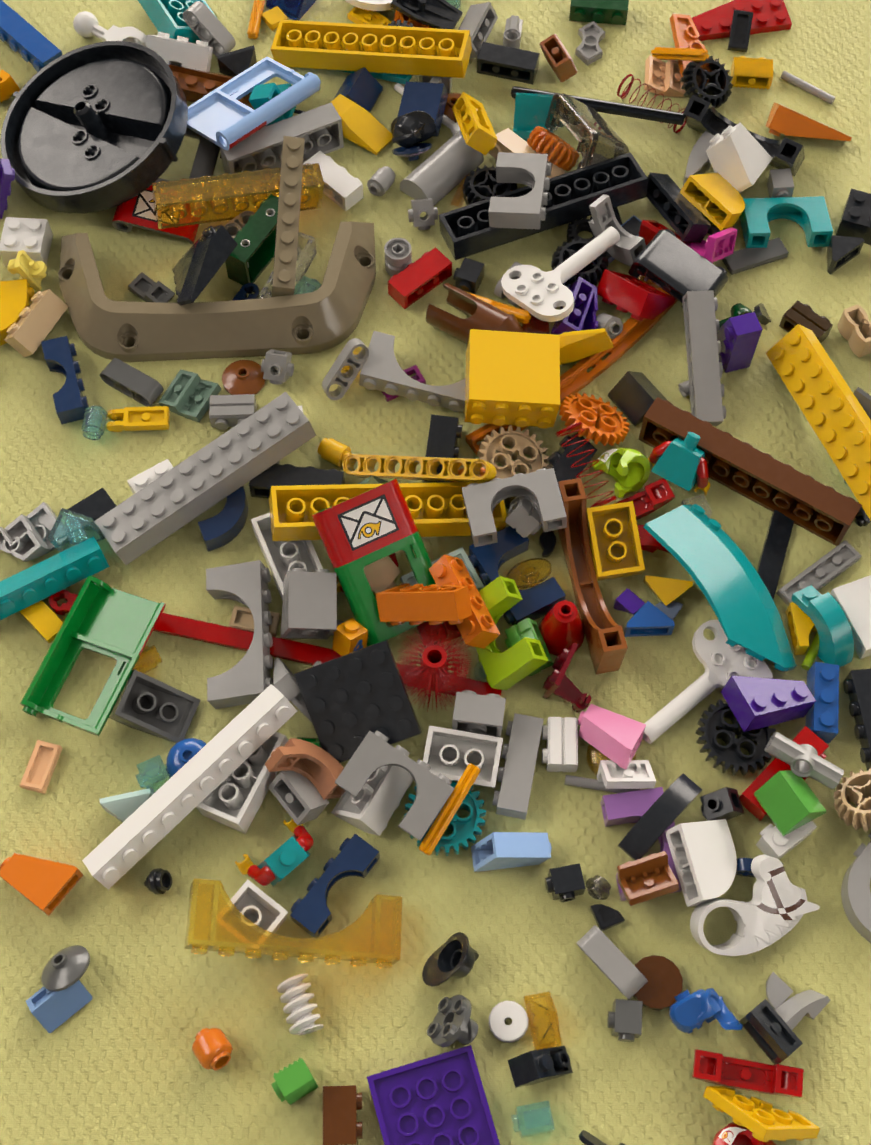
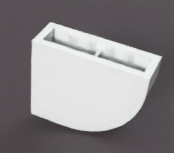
M871 575L834 588L830 593L841 606L848 619L853 634L854 649L860 659L871 655Z
M726 819L680 823L665 831L687 907L697 906L717 898L730 888L736 875L737 857Z

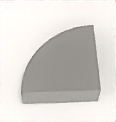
M773 972L766 982V995L769 1004L774 1009H777L793 993V990Z

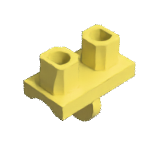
M24 250L18 251L17 257L9 260L8 271L11 274L19 273V279H27L29 286L33 287L36 292L41 291V281L46 277V264L43 261L35 262Z

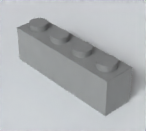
M515 713L513 721H508L506 735L510 736L509 744H504L501 757L506 759L505 767H499L497 782L502 783L500 791L495 790L493 805L497 806L496 814L526 820L543 718Z

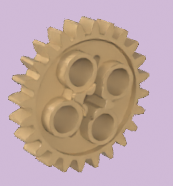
M511 425L508 426L507 431L502 426L499 428L498 433L492 430L490 436L486 435L484 442H481L477 456L480 457L478 459L490 462L495 466L497 472L495 478L501 479L512 477L516 474L515 472L527 474L543 467L546 468L548 465L547 460L550 456L544 455L548 450L547 448H540L543 441H535L536 434L530 437L528 435L529 429H526L523 433L520 427L513 431ZM503 444L509 445L512 449L506 448ZM524 454H528L531 458L525 457ZM494 462L501 463L503 467L497 466Z

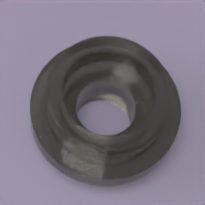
M596 875L593 878H589L586 882L587 891L594 899L606 900L610 895L611 886L605 878Z

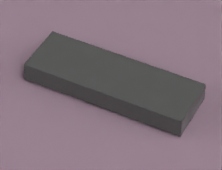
M778 237L769 240L767 248L740 249L724 257L722 261L729 273L733 275L786 258L789 252Z

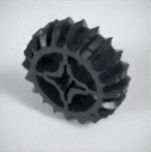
M709 56L704 62H689L683 70V77L680 80L683 83L681 89L686 91L684 96H688L690 99L692 95L710 102L715 109L719 108L732 93L733 84L730 81H732L733 77L728 76L730 70H725V63L720 64L719 58L713 60V56Z
M494 164L490 168L486 165L483 169L477 167L476 171H471L469 176L465 178L463 197L466 200V204L470 205L516 190L517 183H497Z
M579 237L577 241H574L571 238L569 243L564 241L562 246H558L552 256V270L588 244L589 239L582 241ZM606 252L597 257L563 285L567 286L570 284L571 286L580 276L594 286H597L604 270H608L609 261Z

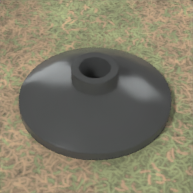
M73 945L56 953L48 961L42 972L41 981L43 986L47 990L55 992L67 989L75 984L84 975L89 966L90 954L87 949L80 945Z

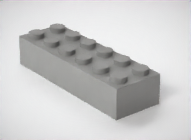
M332 102L265 126L230 150H224L220 147L224 172L233 189L281 171L283 136L305 138L303 162H306L319 151L327 154L343 148L342 119Z

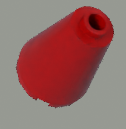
M567 600L556 603L539 623V630L550 654L561 655L563 649H569L573 643L578 644L576 651L582 646L585 632L574 603Z

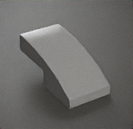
M810 989L789 998L775 1011L793 1030L804 1016L814 1020L829 1003L830 999L828 996Z

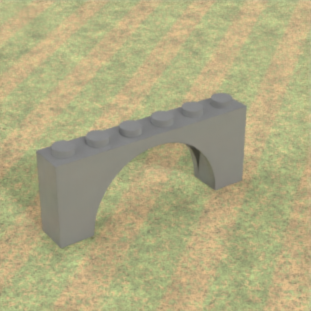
M377 331L373 332L368 347L369 357L360 372V386H364L369 390L383 391L389 395L406 397L412 401L425 402L431 406H441L454 412L460 411L465 413V378L457 383L445 386H432L420 383L408 376L399 366L394 354L395 336Z
M261 560L206 569V590L214 599H230L246 605L250 608L254 619L253 640L245 656L230 670L218 676L207 678V701L215 709L250 704L271 684L274 686L270 669H273V658L270 655L273 639L271 633H269L272 616L268 603H271V593L268 589L271 575L269 568H266Z

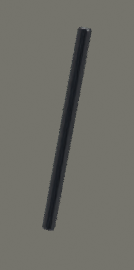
M513 86L511 90L512 98H516V92L556 95L555 105L676 125H683L685 119L683 113L517 86Z

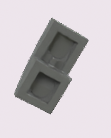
M143 272L128 285V290L145 302L168 303L175 296V293L160 281L154 282Z

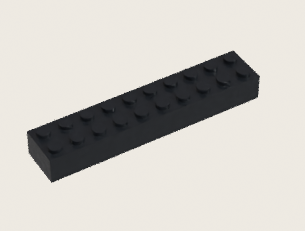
M631 152L550 178L549 191L545 190V192H548L547 205H543L546 208L545 221H541L540 229L489 227L491 199L489 198L440 214V232L454 259L458 260L591 216L589 205L603 194L610 197L613 208L647 197L648 178ZM525 186L495 197H520L528 194L532 188Z

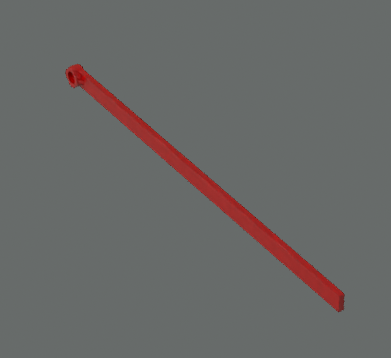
M63 589L49 597L50 607L56 614L65 615L67 612L69 613L78 594H73ZM65 598L67 603H62L61 606H58V600ZM166 613L161 614L153 630L248 651L254 632ZM272 636L273 646L270 647V655L272 657L314 665L317 661L324 663L341 657L333 649ZM398 669L399 672H400V675H401V672L407 671V670ZM474 679L463 680L466 683L460 685L462 686V691L470 690L478 695L497 694L501 696L502 693L500 689L491 688L488 682Z

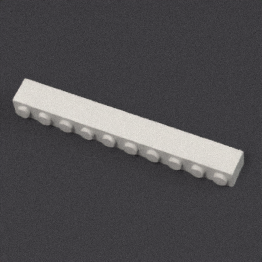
M272 684L268 686L82 860L91 875L109 890L297 712L295 707Z

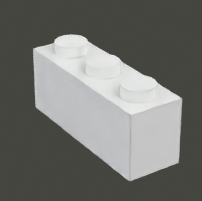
M319 151L303 163L304 178L343 210L347 211L363 198L362 182L350 175L344 167L336 164L330 156H326Z

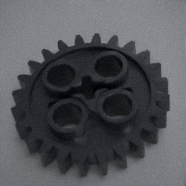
M720 699L717 701L716 706L710 704L708 711L705 710L701 715L702 718L697 723L700 727L696 730V734L701 737L698 738L696 743L704 744L700 753L707 752L709 754L705 760L710 761L713 759L715 761L713 768L722 765V773H725L729 768L731 769L732 776H735L738 770L745 776L748 769L753 774L756 772L757 767L762 769L765 766V762H769L772 758L765 751V747L771 736L776 732V729L767 726L755 729L756 734L749 731L744 732L727 702L725 701L724 704ZM724 718H729L733 724L726 723ZM716 739L723 740L726 746L718 744ZM740 748L746 749L749 755H744Z

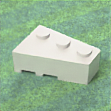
M158 32V35H147L146 47L160 55L167 64L205 72L210 71L213 47L208 46V42L197 40L196 43H191L187 37L177 36V39L169 38L170 34Z

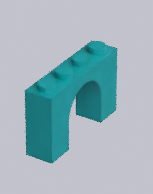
M824 196L743 198L745 209L739 218L746 248H767L771 233L768 222L775 219H788L799 224L804 230L808 247H829L833 228Z

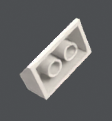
M429 725L423 762L431 767L429 771L434 775L438 776L441 773L451 781L457 782L468 764H474L480 769V773L473 784L495 788L503 738Z
M395 765L383 766L372 773L357 797L345 791L331 813L366 833L380 836L387 827L392 814L398 808L406 790L411 786L413 777L402 767Z

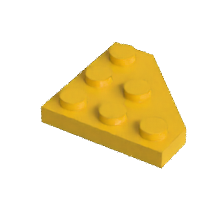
M706 1086L703 1097L713 1103V1108L727 1113L732 1117V1121L735 1124L746 1127L753 1132L752 1136L762 1142H768L769 1140L785 1142L787 1139L804 1141V1139H816L820 1128L799 1113L788 1110L787 1113L780 1109H772V1103L753 1096L749 1099L745 1096L737 1095L734 1089L725 1086Z

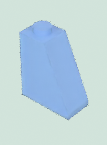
M492 832L471 846L474 872L540 865L551 858L552 850L548 833Z

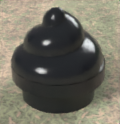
M162 868L153 869L147 876L144 885L154 894H164L171 888V874Z

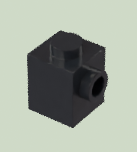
M465 257L461 267L456 268L453 280H456L455 287L476 294L484 278L485 264Z
M724 787L700 797L702 803L701 812L707 821L729 820L745 814L736 789Z
M580 863L549 869L548 877L545 878L547 893H552L553 900L560 899V902H568L576 899L575 896L584 894L586 888Z

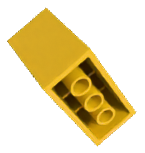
M470 329L466 351L465 422H471L472 424L487 423L496 426H536L543 429L554 427L560 407V335Z

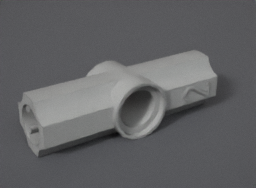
M774 732L765 747L766 752L789 764L795 775L799 777L809 776L830 789H835L844 774L843 769L818 756V752L813 746L809 744L799 745L778 732Z

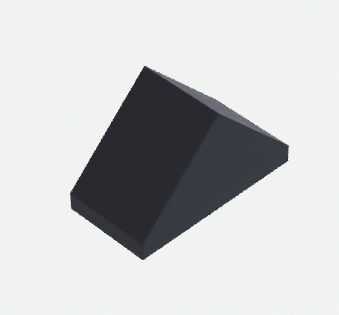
M832 235L829 247H827V272L831 275L860 254L865 240L858 237Z

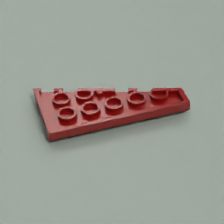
M733 0L692 17L700 35L699 41L730 37L734 10L753 12L750 35L790 30L792 26L783 0Z

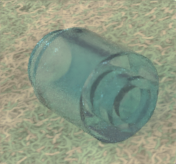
M91 406L85 410L82 424L83 436L85 438L99 440L104 434L108 414L102 407Z

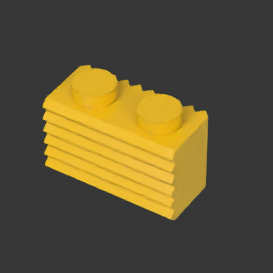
M745 56L733 57L731 65V77H733L731 83L733 87L770 89L774 75L773 59H766L764 57L747 58Z

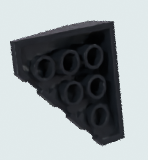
M223 225L207 227L202 232V236L172 269L175 274L174 283L176 284L175 291L178 296L177 303L180 306L194 303L238 245Z

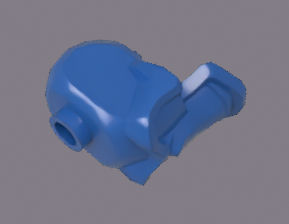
M713 988L699 989L691 994L687 989L675 996L676 1003L670 1006L669 1015L672 1023L678 1030L684 1033H692V1029H700L704 1021L710 1023L715 1019L718 1020L725 1030H742L743 1024L739 1023L738 1019L725 1005L722 996H719Z

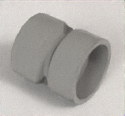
M393 238L385 244V270L390 276L400 273L407 265L412 263V249L407 240Z

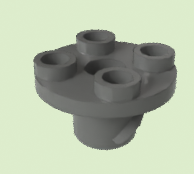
M455 995L451 998L444 997L440 1001L438 1013L427 1029V1036L431 1038L433 1043L439 1047H447L457 1040L463 1045H468L476 1038L478 1024L470 1018L472 1007L469 999L463 995Z

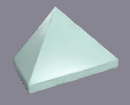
M148 788L99 800L106 812L124 822L153 793Z

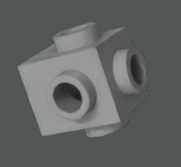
M432 198L411 200L408 218L409 222H413L414 227H418V230H428L431 225H435V220H438L437 207H433ZM422 212H426L424 217H420Z
M273 349L266 352L265 359L262 360L261 372H264L263 379L270 380L272 384H283V382L292 377L294 372V364L291 363L292 353Z

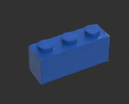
M815 662L807 671V687L816 702L806 714L805 726L825 743H830L838 735L839 665Z

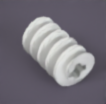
M306 973L290 977L277 987L278 992L284 993L280 997L281 1003H288L284 1006L283 1011L290 1014L286 1021L288 1024H294L289 1029L290 1034L293 1035L309 1034L324 1027L323 1024L314 1023L321 1016L320 1014L311 1013L318 1006L317 1003L308 1002L314 997V993L305 992L306 989L311 987V983L302 982L308 976Z

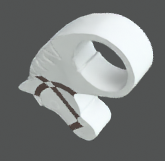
M763 854L756 856L751 863V871L756 877L752 900L750 902L714 898L699 904L691 915L690 929L695 941L715 954L727 956L747 955L764 949L782 938L795 927L803 914L816 911L820 906L808 902L805 889L799 888L790 882L779 859ZM728 907L737 921L736 933H733L730 939L723 944L710 945L703 932L705 918L715 908Z

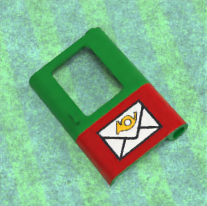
M395 478L335 506L312 514L311 517L353 615L358 623L368 629L367 647L388 640L418 626L405 622L388 627L386 622H380L377 601L364 573L365 566L402 550L407 557L417 583L423 584V586L436 584L429 571V568L432 566L431 560L397 479Z

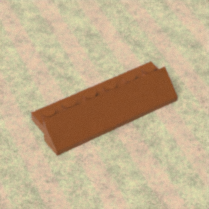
M168 64L184 91L186 100L190 102L198 101L234 78L213 72ZM252 92L238 100L255 110L249 102Z

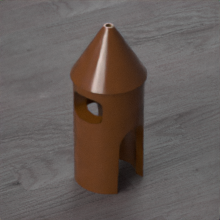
M449 283L443 284V287L448 290L447 304L470 317L462 319L429 304L426 312V322L429 325L468 344L470 329L525 333L514 314L510 315Z

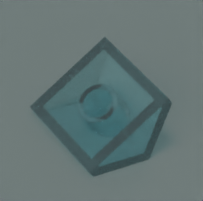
M61 508L48 539L59 552H62L93 536L97 542L105 539V536L92 517Z

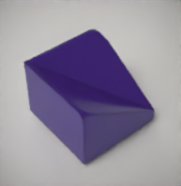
M627 588L616 598L613 608L635 615L645 602Z

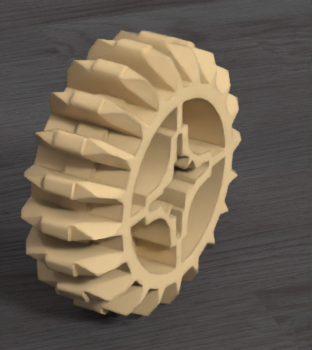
M871 767L866 772L860 768L857 774L851 771L850 778L842 777V783L837 785V791L833 795L834 807L839 818L844 820L847 826L853 825L856 831L863 827L866 833L871 828ZM850 801L854 802L857 808L852 807L849 804Z

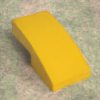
M42 600L19 611L48 643L55 639L63 624L60 618Z

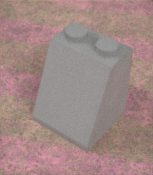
M293 568L287 572L284 579L281 638L327 640L337 630L336 573H329L328 569L306 572L304 568Z

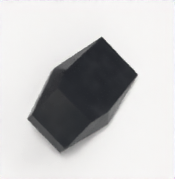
M393 0L391 2L393 9L408 18L437 29H454L463 13L445 0Z

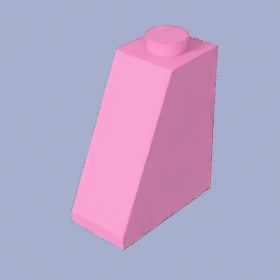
M590 704L586 712L582 711L578 718V725H580L578 736L618 766L627 769L641 744L646 724Z

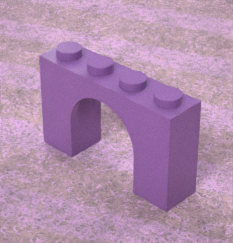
M657 787L603 795L600 803L605 827L637 823L664 793L663 788ZM673 822L666 830L674 827L675 823ZM664 832L658 838L660 852L666 851L668 864L679 883V890L672 893L681 892L682 888ZM617 872V874H616V880H617V885H618L620 900H621V901H624V900H627V899H626V897H625V895H624V893H623V891H622V889H621V887H620V885H619V883H618V872Z

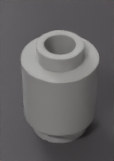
M387 166L379 168L367 182L370 193L375 196H383L395 181L394 171Z
M605 313L596 316L599 326L597 329L605 328L610 338H616L622 332L623 323L620 318Z

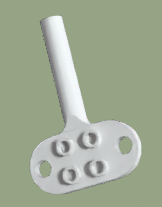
M612 226L607 228L549 272H544L532 265L514 266L507 270L502 277L503 293L508 299L542 321L554 322L566 318L573 311L575 304L573 293L563 284L620 240L619 232ZM560 306L565 307V308L560 309V310L555 309V308L560 307Z
M709 620L703 623L694 633L692 645L696 657L705 668V673L644 723L646 727L643 739L649 744L654 742L716 688L720 687L723 689L731 675L773 679L768 665L764 661L746 654V648L740 645L732 647L726 644L728 638L719 620ZM704 629L713 631V640H707L704 637Z

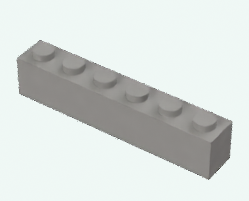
M713 290L687 291L683 296L691 414L702 421L709 422L712 426H718L726 418V408L722 406L724 385L720 381L723 366L722 362H719L718 355L721 352L720 340L717 341L719 320L715 317L718 301L714 297Z

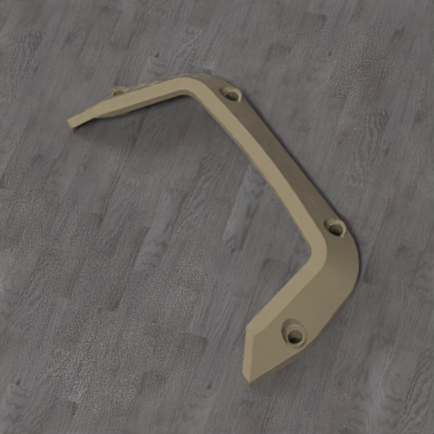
M340 222L323 283L318 290L311 293L235 301L194 302L182 306L178 303L113 301L104 294L87 233L62 236L60 270L58 272L60 290L65 303L69 306L68 310L80 340L93 353L109 360L117 358L123 362L255 357L265 356L266 352L271 349L291 352L292 355L319 353L342 343L353 333L359 324L376 277L374 223Z

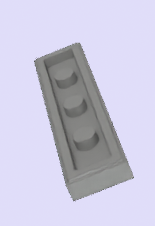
M844 540L780 588L776 594L789 606L793 602L791 601L793 593L810 585L819 591L860 560L862 556Z

